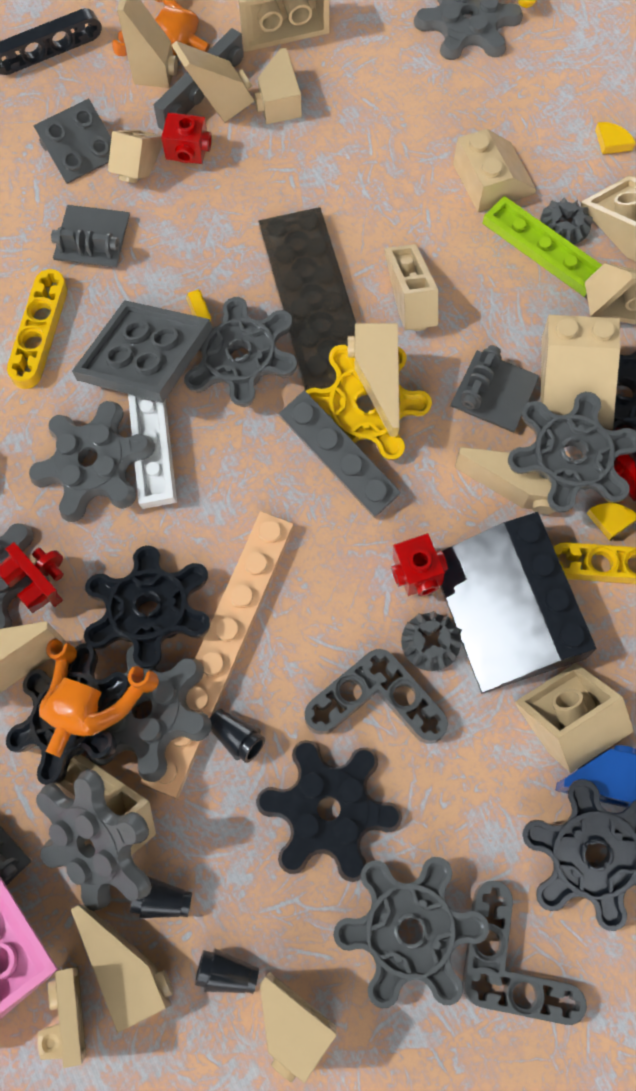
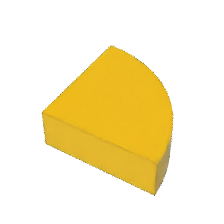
M609 122L597 123L595 132L602 155L633 151L636 143L626 129Z
M197 289L187 293L186 300L193 316L212 319L201 290Z
M616 503L599 504L590 508L586 513L609 541L636 522V513L633 510Z

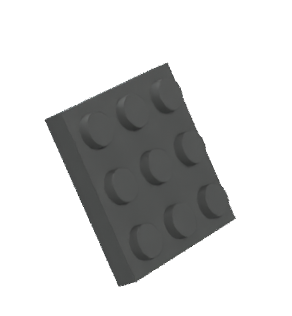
M124 300L72 372L77 381L163 403L213 330L210 319Z

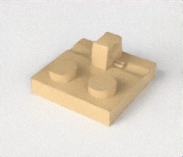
M77 966L55 971V980L48 982L50 1010L58 1009L59 1023L38 1031L40 1060L62 1059L63 1069L82 1065L86 1058L79 969Z

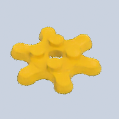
M335 346L329 353V362L336 372L335 383L326 389L310 388L306 392L327 415L331 416L334 422L354 443L364 439L371 440L377 445L380 454L388 460L398 459L405 450L403 439L399 434L397 437H390L375 408L368 411V413L358 408L357 400L361 396L368 394L355 371L354 358H348V346ZM398 347L400 373L406 364L407 358L404 350ZM399 384V421L408 415L419 417L424 416L430 411L432 400L428 393L421 390L408 391Z

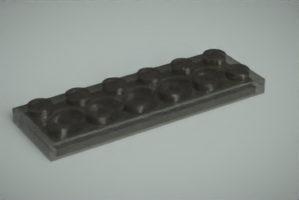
M321 207L258 220L260 234L281 308L292 316L293 323L288 333L297 359L304 390L331 387L335 383L336 372L329 362V353L335 346H348V336H354L356 320Z

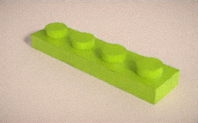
M503 196L484 215L483 225L583 297L587 295L585 281L602 264L506 196Z

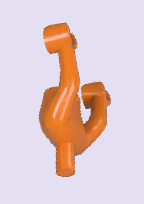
M155 0L165 4L155 20L170 39L171 45L178 41L199 50L208 51L210 44L195 35L199 19L193 11L183 8L175 0ZM121 30L118 33L120 42L114 39L112 48L116 55L127 56ZM172 47L173 55L176 56L177 54Z
M58 639L50 640L46 647V653L56 663L50 688L40 703L39 716L54 727L55 731L45 752L61 757L70 735L94 736L118 723L131 711L143 693L152 692L157 688L159 683L157 674L149 670L142 681L144 670L139 666L132 667L128 673V681L131 685L124 695L111 707L98 712V702L102 692L67 678L69 664L77 656L75 647L70 643H66L63 646V643Z

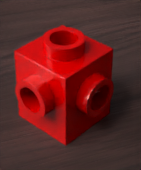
M167 113L161 136L166 160L203 164L205 152H210L212 145V133L207 131L205 117Z
M427 533L393 545L395 565L391 566V570L397 586L401 587L404 585L408 596L417 593L418 596H426L437 591L443 583L444 571H447L448 567L443 552L435 550L429 534Z

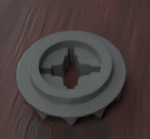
M565 197L560 202L552 200L549 206L543 209L540 218L542 223L572 244L579 243L588 236L593 217L588 215V207H580L578 200L574 203L567 202ZM562 216L566 219L573 218L572 223L570 224L568 221L560 222Z
M435 611L416 615L407 622L401 637L402 650L406 658L417 668L426 671H438L451 665L457 658L462 644L459 628L451 622L449 616L444 617ZM440 630L437 641L441 644V647L433 645L430 649L427 648L425 652H422L426 640L422 634L425 633L430 636L433 632Z

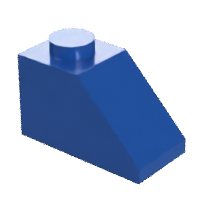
M615 745L614 749H609L557 782L555 791L568 794L569 786L574 781L587 779L596 785L599 791L600 802L628 808L636 800V749L629 746Z

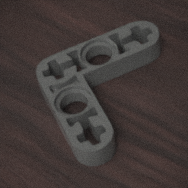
M375 649L366 654L312 699L304 712L305 723L313 733L320 735L328 734L375 694H378L410 732L423 743L432 744L438 742L444 736L448 727L447 717L398 660L390 652L383 649ZM375 660L378 663L386 661L388 664L385 671L390 678L393 679L396 673L401 678L393 681L388 690H385L382 686L386 685L388 680L380 672L375 675L371 673L373 667L371 661ZM355 682L358 684L362 691L360 698L352 702L344 700L340 695V687L344 683ZM406 686L412 689L415 694V700L411 705L401 706L396 703L393 693L398 687ZM333 694L337 704L345 709V711L339 713L336 707L328 715L330 723L325 725L324 722L320 721L315 724L312 721L315 718L314 709L317 707L321 711L327 709L332 704V700L327 697ZM420 702L426 705L421 710L426 719L431 720L435 717L438 720L436 726L437 734H434L431 730L426 733L421 730L424 722L417 713L412 720L408 717V714L417 709Z
M487 881L480 884L473 897L472 911L479 912L484 917H488L489 904L483 902L482 897L483 894H490L492 888L497 889V896L503 898V905L495 907L493 919H502V925L500 928L497 925L488 923L489 930L493 931L499 940L498 950L494 954L483 955L478 950L477 944L467 943L462 981L463 992L466 998L472 1004L485 1009L564 1025H574L580 1022L585 1016L587 1005L583 993L577 987L564 982L505 971L513 897L509 888L499 881ZM481 974H486V981L488 983L502 986L501 977H507L508 980L503 990L505 1004H498L501 995L491 992H485L484 998L478 999V992L471 989L472 981H479ZM521 982L529 983L535 992L534 1002L527 1008L518 1007L513 1000V989ZM543 985L549 986L546 995L563 998L565 991H568L569 999L575 1001V1009H568L566 1016H562L561 1008L545 1004L546 1013H540L545 1000Z

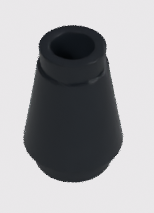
M222 709L217 710L210 717L212 733L235 760L241 759L248 763L257 756L265 743V737L260 734L259 728L230 713H226Z
M148 876L151 883L150 894L144 899L132 901L130 913L140 914L139 918L188 917L192 892L184 891V889Z
M214 948L213 952L203 950L195 985L204 987V992H247L253 994L258 980L259 967L251 966V964Z

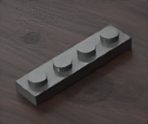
M231 28L207 53L230 61L233 67L238 66L244 57L242 33ZM188 72L153 104L157 125L161 130L164 129L168 112L186 115L195 105L201 103L205 96Z
M305 390L278 413L285 424L374 518L401 494L396 486Z

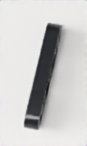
M87 8L80 9L0 41V75L12 74L95 40L102 31V25L94 11ZM66 32L61 40H52L56 33ZM30 43H38L34 51H25V48Z

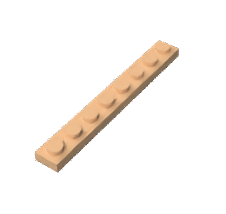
M260 511L211 621L209 631L205 635L195 659L202 663L204 674L199 683L195 684L186 696L187 705L191 710L203 712L209 718L215 713L293 532V523ZM177 737L170 741L165 750L167 761L165 775L156 782H148L142 778L140 784L178 800L203 740L192 741L186 737Z

